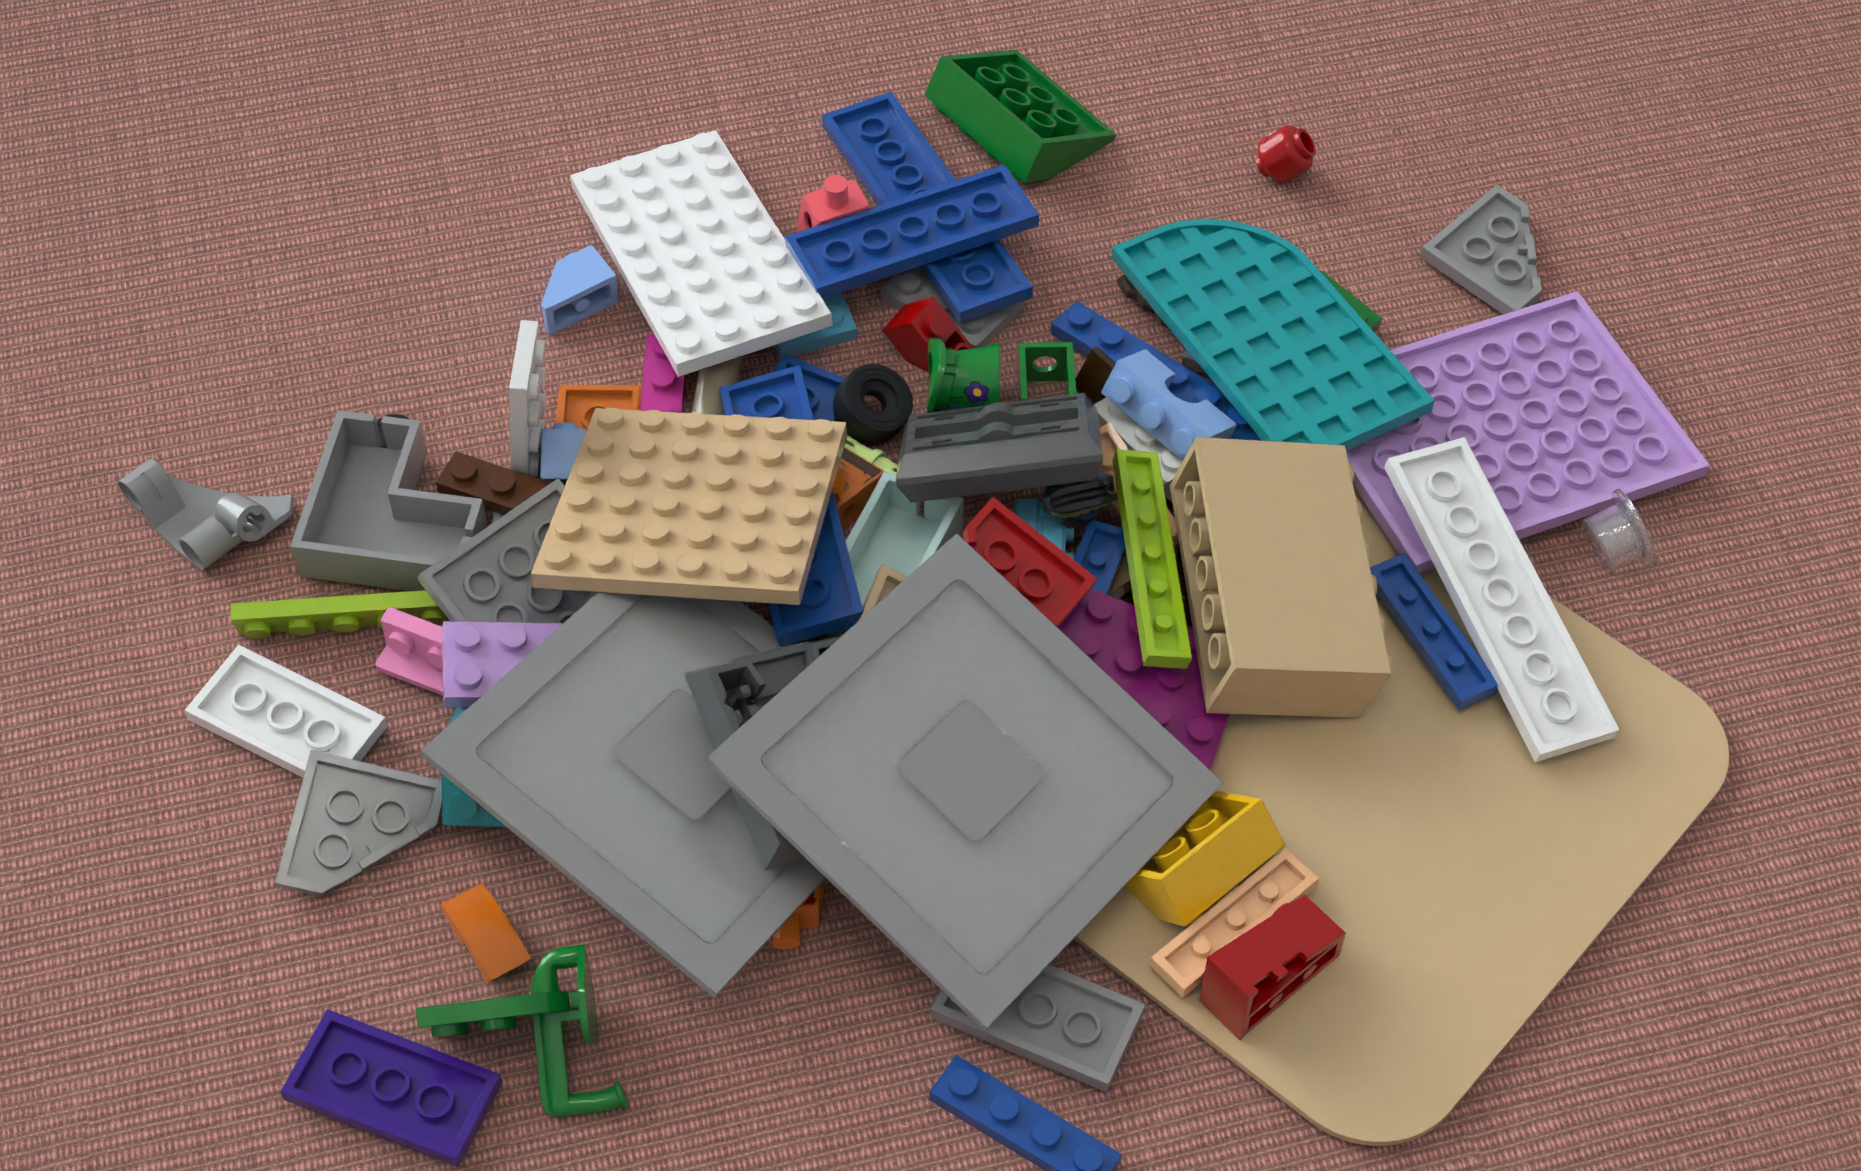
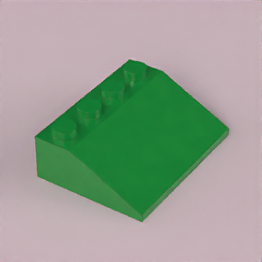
M1018 50L941 56L924 94L936 105L938 112L950 117L960 126L963 134L975 139L985 148L988 156L1000 161L1003 165L1005 164L1010 170L1011 175L1023 183L1051 179L1113 142L1117 135Z

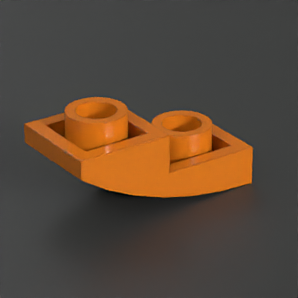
M483 883L440 905L461 947L466 945L487 985L531 961V957L515 929Z

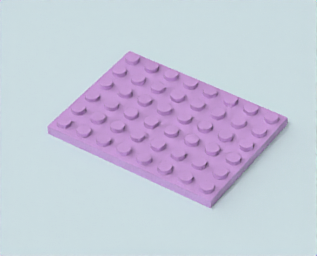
M1578 291L1390 350L1434 399L1433 410L1346 451L1348 463H1351L1354 468L1353 486L1398 554L1405 553L1419 573L1434 569L1435 566L1384 468L1387 459L1390 457L1465 437L1518 539L1704 477L1710 466Z

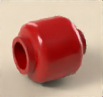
M1285 125L1265 136L1259 142L1256 165L1264 177L1270 176L1271 179L1278 183H1287L1307 172L1312 167L1313 157L1316 155L1313 139L1303 128L1298 129L1295 126Z

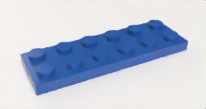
M1004 164L785 236V244L816 293H819L823 299L1038 227L1039 214Z

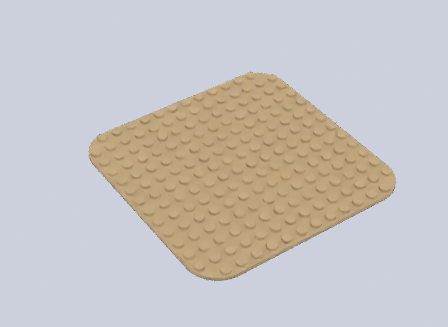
M1354 487L1356 500L1360 501L1362 507L1360 522L1363 536L1369 541V566L1372 567L1399 556ZM1126 553L1110 594L1130 580ZM1436 568L1419 573L1481 658ZM1376 595L1379 613H1382L1385 619L1384 640L1387 652H1390L1393 658V671L1391 677L1386 680L1374 700L1369 703L1359 718L1229 714L1210 770L1223 782L1216 791L1263 800L1285 843V846L1276 852L1272 858L1286 847L1319 878L1317 888L1309 893L1307 897L1346 932L1340 955L1239 1040L1199 1001L1202 983L1182 998L1150 967L1151 957L1188 926L1184 927L1159 920L1125 886L1079 932L1074 940L1322 1131L1344 1141L1360 1145L1389 1146L1409 1142L1432 1131L1445 1120L1720 791L1728 771L1729 747L1727 737L1713 710L1695 692L1550 597L1620 730L1613 739L1535 763L1499 691H1497L1496 695L1458 711ZM1253 871V872H1252L1251 874H1249L1246 878H1244L1241 882H1239V885H1240L1242 882H1244L1247 878H1249L1252 874H1254L1256 871ZM1220 898L1219 900H1217L1214 904H1212V905H1211L1209 908H1207L1205 911L1207 912L1209 909H1211L1215 904H1217V903H1218L1220 900H1222L1223 898Z

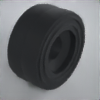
M867 364L853 370L839 385L833 399V411L838 422H846L847 435L865 444H880L893 438L907 423L913 409L912 394L905 380L894 370L879 364ZM870 395L877 398L882 405V412L874 413L868 410L864 404V396Z

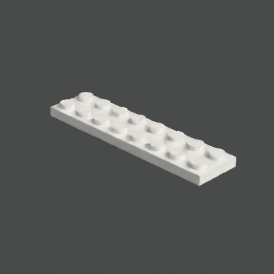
M1466 438L1455 439L1388 458L1384 468L1484 664L1497 682V689L1534 762L1536 763L1615 738L1620 729Z

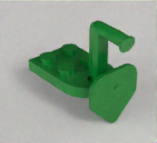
M585 944L560 947L551 950L542 957L530 986L531 994L416 1008L417 1028L431 1029L432 1037L439 1036V1038L469 1034L468 1025L480 1024L481 1031L488 1032L516 1029V1019L533 1017L541 1104L545 1112L552 1117L562 1118L602 1113L620 1107L627 1109L630 1106L626 1093L619 1081H615L613 1087L604 1090L570 1094L563 1022L580 1020L584 1043L592 1044L598 1042L595 994ZM577 967V991H570V996L569 991L559 992L557 970Z

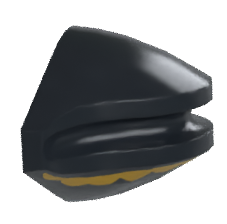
M1099 470L1095 480L1047 486L1041 498L1044 513L1069 529L1076 528L1093 520L1118 499L1117 492H1115L1113 475Z

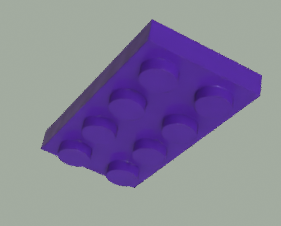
M327 1009L280 1093L285 1101L459 1167L503 1082L499 1073Z

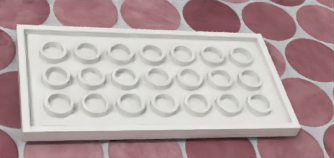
M716 130L701 133L673 144L662 145L656 149L634 156H626L621 160L598 167H591L585 171L570 175L573 190L678 377L833 326L830 310L819 293H816L787 249L784 237Z

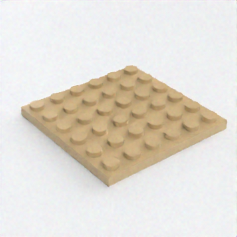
M595 408L531 571L533 588L800 605L846 442V422L828 421L825 419L802 420L784 417L711 415L699 412L675 413L658 410L639 411L621 410L618 408Z

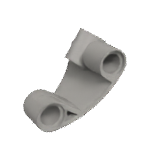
M151 458L118 481V486L126 499L145 521L174 550L200 570L206 569L243 540L251 542L261 539L291 517L293 512L294 498L292 494L245 496L237 492L225 493L204 488L167 474Z

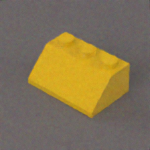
M1215 791L1131 878L1125 887L1159 920L1185 927L1191 925L1206 913L1205 910L1217 900L1224 898L1238 887L1239 882L1249 874L1257 871L1271 860L1272 856L1285 846V843L1262 799Z

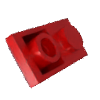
M934 296L904 304L882 330L907 362L928 373L929 339H940L946 348L953 350L973 349V346Z

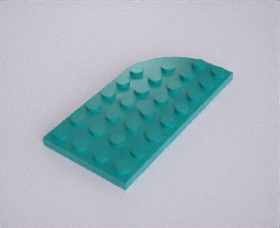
M1195 219L1160 226L1112 247L1111 259L1262 441L1345 445L1347 451L1432 412L1434 399L1304 252L1284 238L1267 230L1240 222Z

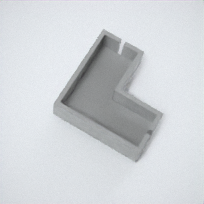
M338 410L290 546L299 576L404 591L425 590L417 580L419 574L488 527L483 499L415 490L427 454L419 420L383 416L381 426L387 448H382L375 415Z

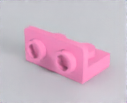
M388 607L380 619L387 645L375 662L377 671L443 696L442 627Z

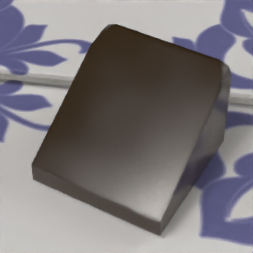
M1097 346L1091 349L1075 378L1076 391L1079 394L1085 393L1093 404L1106 398L1101 391L1116 364Z

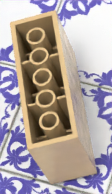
M1196 437L1172 480L1170 491L1207 713L1359 718L1369 703L1374 700L1386 680L1391 677L1393 658L1386 649L1384 640L1385 619L1378 610L1376 600L1377 580L1370 571L1368 561L1369 541L1363 536L1360 522L1362 507L1360 501L1356 500L1353 487L1354 468L1351 463H1348L1345 445Z

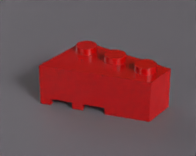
M1303 895L1291 904L1285 903L1272 916L1207 957L1205 971L1201 977L1203 982L1199 1001L1240 1040L1340 955L1346 932L1306 895Z

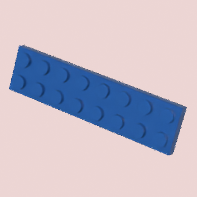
M892 92L822 115L823 128L877 206L955 181L952 174ZM1000 240L920 266L960 324L1033 298L1032 284Z
M800 365L720 387L725 415L815 420ZM833 489L800 605L768 603L780 647L852 627L863 613V606Z

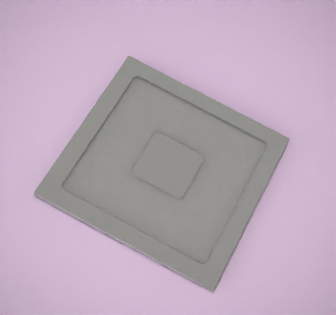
M957 533L705 760L984 1031L1223 784L1219 778Z
M598 592L420 752L422 758L714 998L826 879L807 859L764 870L729 783L705 761L715 749L684 676L685 673L731 662L736 658L782 648L779 646L774 627L741 601ZM737 710L734 713L739 725L743 718L740 711Z

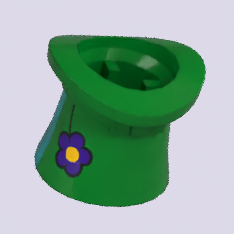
M929 339L928 369L930 386L927 398V413L984 406L1000 402V343L980 348L953 350L946 348L940 339Z

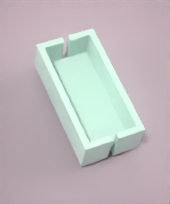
M886 471L883 472L846 540L862 606L876 572L882 564L909 576L956 533L960 535L963 529L964 498L953 497L924 501V517L919 516L920 502L911 503L897 487L896 475ZM851 627L825 635L831 637L844 635Z

